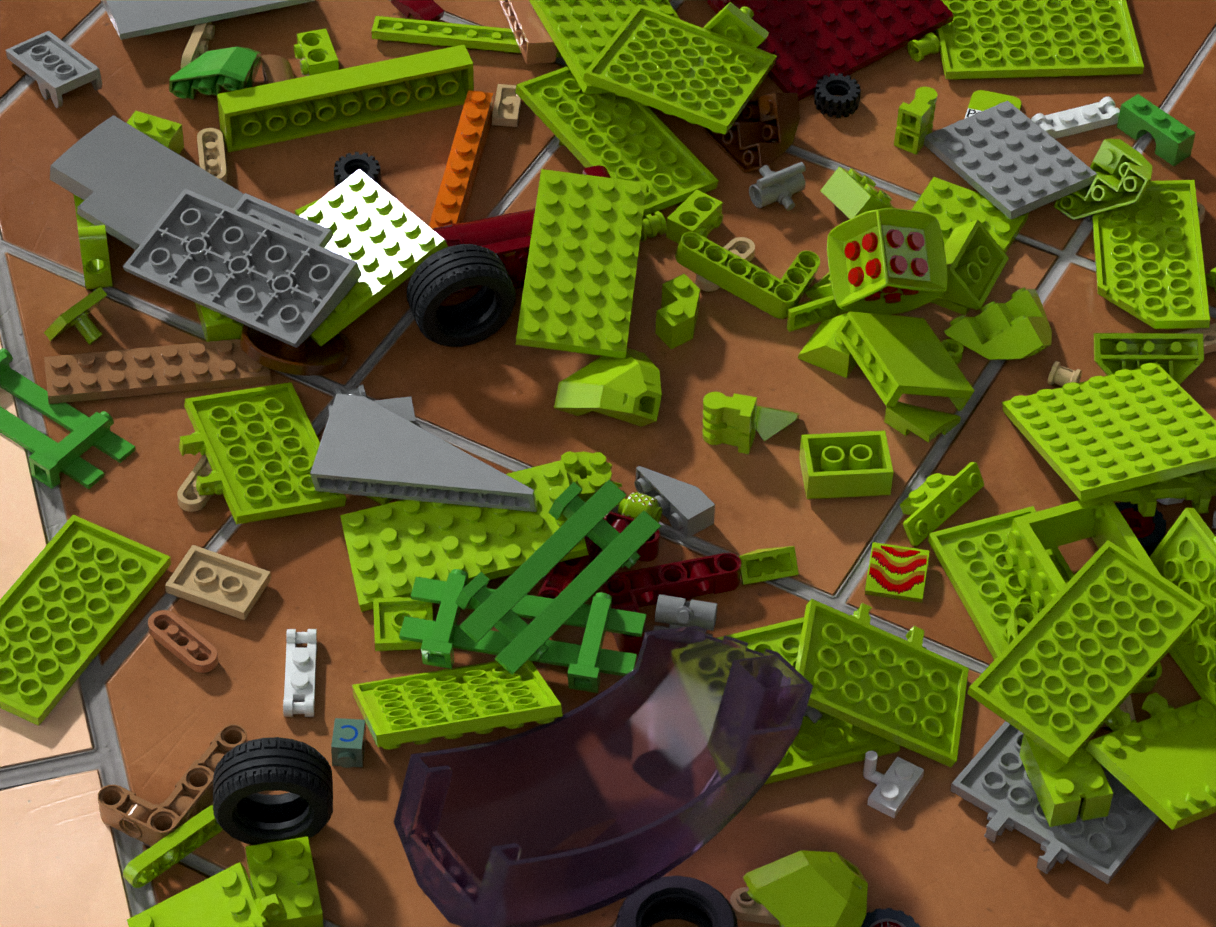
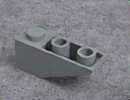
M641 466L636 467L634 484L637 492L656 498L659 507H662V514L670 521L675 530H679L686 538H689L714 524L715 504L698 487Z

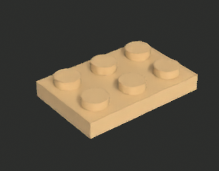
M192 545L166 583L165 588L168 594L245 620L270 582L271 572Z

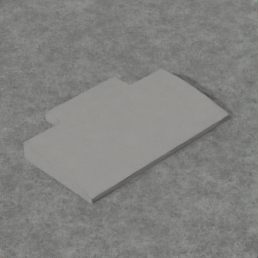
M101 0L121 40L315 1Z
M114 115L82 137L50 167V180L84 200L77 207V214L94 225L105 224L107 233L135 250L185 188L230 208H234L244 195L242 192Z
M186 188L123 266L126 272L296 348L332 313L362 276L356 261L325 249L333 237L331 229L246 193L234 208H230Z

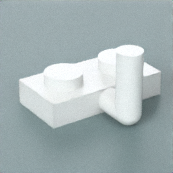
M868 751L865 755L863 776L865 779L877 784V786L868 797L867 805L895 818L923 778L924 769L897 756L884 775L876 771L878 754L875 751Z

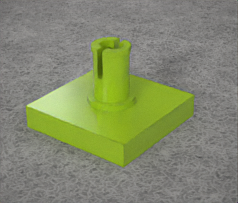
M731 2L704 26V29L754 48L759 46L769 34L768 31L752 19L754 13L750 8L742 7L739 9Z
M101 286L62 313L48 327L44 334L51 341L68 328L75 326L88 344H92L103 334L90 320L88 315L107 296Z

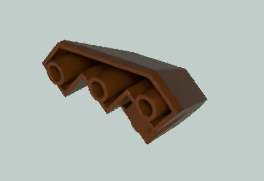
M775 92L752 98L726 135L715 133L706 127H703V131L744 173L760 170L764 165L769 166L793 144L800 120L798 94Z

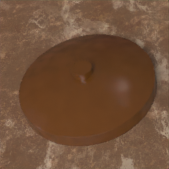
M243 325L240 337V345L251 359L270 369L294 375L317 376L336 372L347 364L351 349L348 338L341 331L323 346H319L309 336L297 348L247 325Z

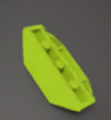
M1203 333L1093 334L1094 361L1107 376L1115 374L1118 370H1132L1140 368L1141 365L1146 363H1158L1180 385L1204 361Z

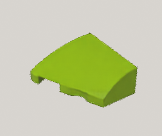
M898 401L895 406L886 407L884 422L905 436L913 432L929 443L939 433L946 435L960 423L961 417Z

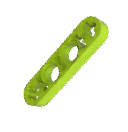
M213 805L198 813L131 860L123 871V877L134 888H141L219 834L223 829L215 819Z

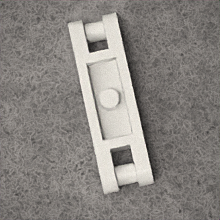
M1108 96L1097 103L1044 115L1038 113L1031 120L1054 139L1117 124L1120 109L1115 108V102Z
M287 629L283 716L293 717V714H305V717H314L317 629H308L307 632H296V629ZM296 644H307V647H296Z

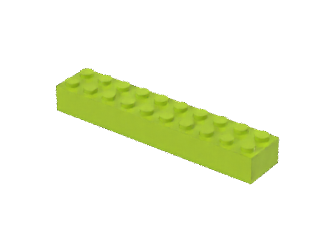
M464 44L217 94L220 131L223 134V141L227 151L233 152L462 105L465 103L468 90L474 91L473 62Z

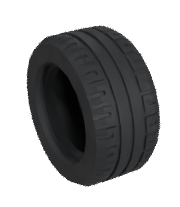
M460 244L437 251L417 267L407 287V301L421 333L428 340L443 346L463 347L487 339L506 323L515 305L516 291L502 260L495 252L478 245ZM482 286L474 296L456 305L440 306L449 295L464 287Z
M280 737L260 738L237 745L222 757L214 771L213 811L215 819L231 837L251 845L307 836L310 839L319 833L329 822L333 813L331 766L326 758L315 748L294 739ZM286 791L289 793L281 795H264L258 792Z
M666 876L642 884V886L637 887L626 897V900H624L619 909L616 927H651L653 924L664 920L678 919L694 923L698 927H738L732 905L722 893L711 885L691 877Z

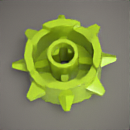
M569 451L561 456L569 484L571 485L575 482L582 489L579 497L585 503L608 480H612V464L608 463L606 456L600 452L590 453L583 451L574 453ZM611 481V482H613L618 488L622 487V484H621V483H617V482Z

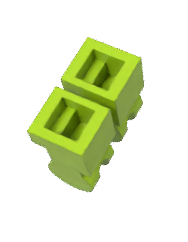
M920 87L916 89L915 97L910 104L903 102L900 105L894 146L916 155L924 146L926 135L932 133L935 103L938 95L936 90L930 87Z
M720 392L706 394L703 398L702 436L704 441L711 445L724 443L737 446L738 452L749 454L756 436L757 397L735 393L733 397H729Z

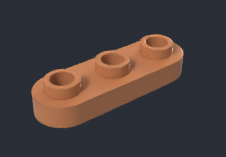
M160 610L154 612L149 617L148 628L150 635L193 671L207 673L217 666L218 653L215 646L173 612Z

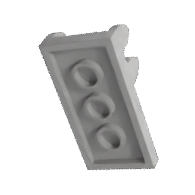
M50 31L5 50L7 59L35 79L43 98L47 100L51 96L56 108L63 105L62 94L91 82L95 90L102 88L99 68Z

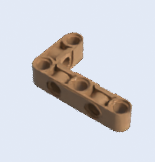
M230 724L221 729L213 741L210 742V746L199 760L194 761L177 782L174 791L164 803L154 805L136 796V793L115 784L104 786L98 793V805L102 821L132 838L153 846L212 804L213 775L216 765L228 751L237 745L247 742L246 730L237 724Z

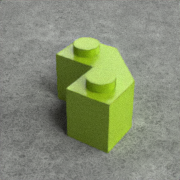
M685 274L662 284V308L656 311L655 334L670 349L693 339L698 318L700 288Z

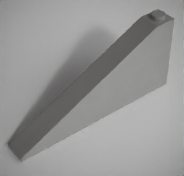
M336 394L310 473L316 491L537 512L538 506L534 490L364 396Z

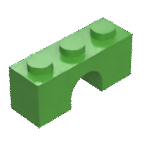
M1139 94L1121 104L1117 124L1118 129L1134 140L1149 132L1156 142L1155 154L1172 166H1176L1191 156L1196 132Z

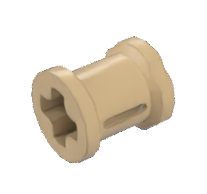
M1055 361L1048 377V384L1053 385L1055 383L1063 386L1070 382L1079 383L1082 370L1077 369L1075 371L1063 367L1060 362Z

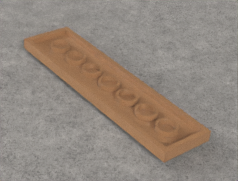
M240 339L44 357L49 404L271 383L270 369L251 359L243 351Z

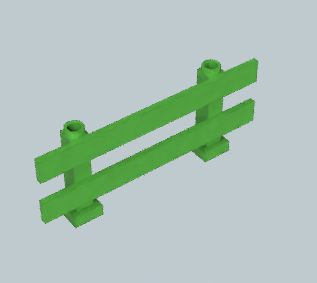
M5 348L0 349V387L71 432L57 443L0 406V433L33 453L29 456L31 474L34 478L53 489L60 483L59 473L63 472L84 487L90 489L104 477V472L79 456L94 446L121 463L136 450L134 445L110 431V426L114 424V421L107 412H96L89 418L67 403L49 404L47 391L11 369L9 363L13 361L12 355Z
M610 480L586 503L579 497L582 489L573 482L556 498L548 512L556 520L562 515L568 520L493 593L486 587L490 579L480 572L462 589L455 603L465 610L470 605L475 609L459 628L476 643L493 627L511 641L496 656L495 660L512 675L528 659L534 658L536 661H539L549 649L545 644L546 641L620 567L626 566L630 569L641 557L637 553L638 549L661 527L645 511L634 519L621 533L604 520L626 497V494ZM585 536L589 537L603 551L528 625L511 609Z
M453 569L449 573L447 581L422 577L415 578L410 596L411 599L440 604L436 621L405 616L399 638L422 643L421 655L425 665L452 669L455 659L453 648L498 655L511 642L499 631L490 630L476 643L459 628L460 625H457L461 607L455 602L462 589L467 586L468 574L463 570ZM488 588L492 593L496 590ZM596 593L593 596L591 605L583 604L564 623L565 625L586 628L582 645L547 640L545 644L549 649L539 661H536L534 658L528 660L569 667L567 673L569 689L598 693L600 672L632 678L637 660V654L602 649L606 631L642 637L646 614L612 609V597L607 593ZM525 595L511 610L519 617L535 619L554 599ZM470 605L467 607V609H473V610H475V609H474L472 606H470Z

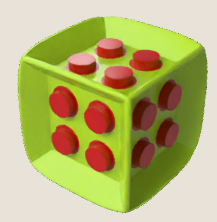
M896 208L871 210L841 223L828 234L827 257L831 287L835 302L842 310L884 315L905 313L938 299L947 290L948 272L942 231L937 218L931 214Z

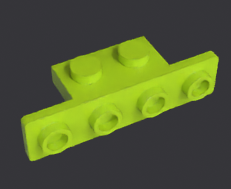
M970 462L956 476L942 475L940 473L930 475L919 488L910 492L908 497L899 504L903 514L911 515L903 522V526L912 546H918L929 536V533L936 530L984 486V481L976 462Z

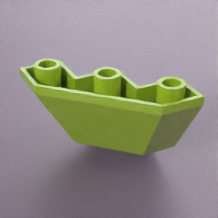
M1104 139L1090 166L1097 173L1092 185L1057 199L1054 207L1072 220H1077L1140 201L1151 180L1152 165L1140 152L1122 140Z
M1021 288L1011 295L1012 299L1006 303L990 302L980 309L982 313L975 317L961 315L950 322L951 327L944 330L948 337L989 360L1027 359L1051 346L1052 330L1036 289L1026 290Z
M630 348L626 350L625 359L601 356L559 382L554 409L576 416L594 411L641 427L657 421L662 397L660 371L644 353Z
M800 850L752 870L743 876L749 888L747 891L748 895L756 903L762 904L779 921L780 927H861L865 919L868 883L859 868L837 852Z

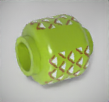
M639 492L631 493L627 499L624 498L620 502L618 507V514L636 519L643 511L648 513L658 523L662 516V507H659L658 500Z

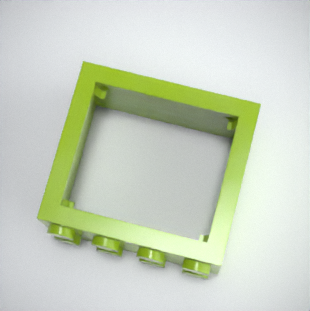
M1109 495L1086 501L1077 500L1013 518L1005 558L1007 564L1013 567L1017 573L1021 587L1026 588L1031 596L1032 604L1039 611L1066 585L1047 554V549L1090 537L1098 549H1100L1109 540L1160 574Z

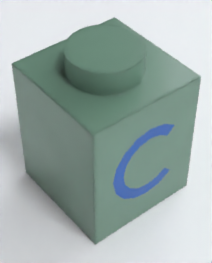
M335 718L331 744L332 766L344 768L363 767L366 745L365 720Z

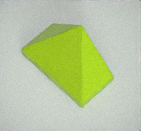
M831 295L798 303L788 310L787 330L791 332L836 317L838 306L834 296Z
M757 406L756 430L763 441H766L798 420L800 413Z
M794 546L757 549L738 556L742 564V585L799 575Z

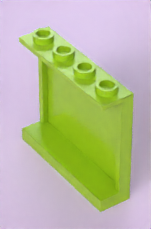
M849 311L836 331L886 406H895L902 394L949 397L957 410L962 411L974 393V389L924 318Z

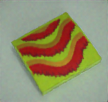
M873 542L865 594L922 603L930 551Z

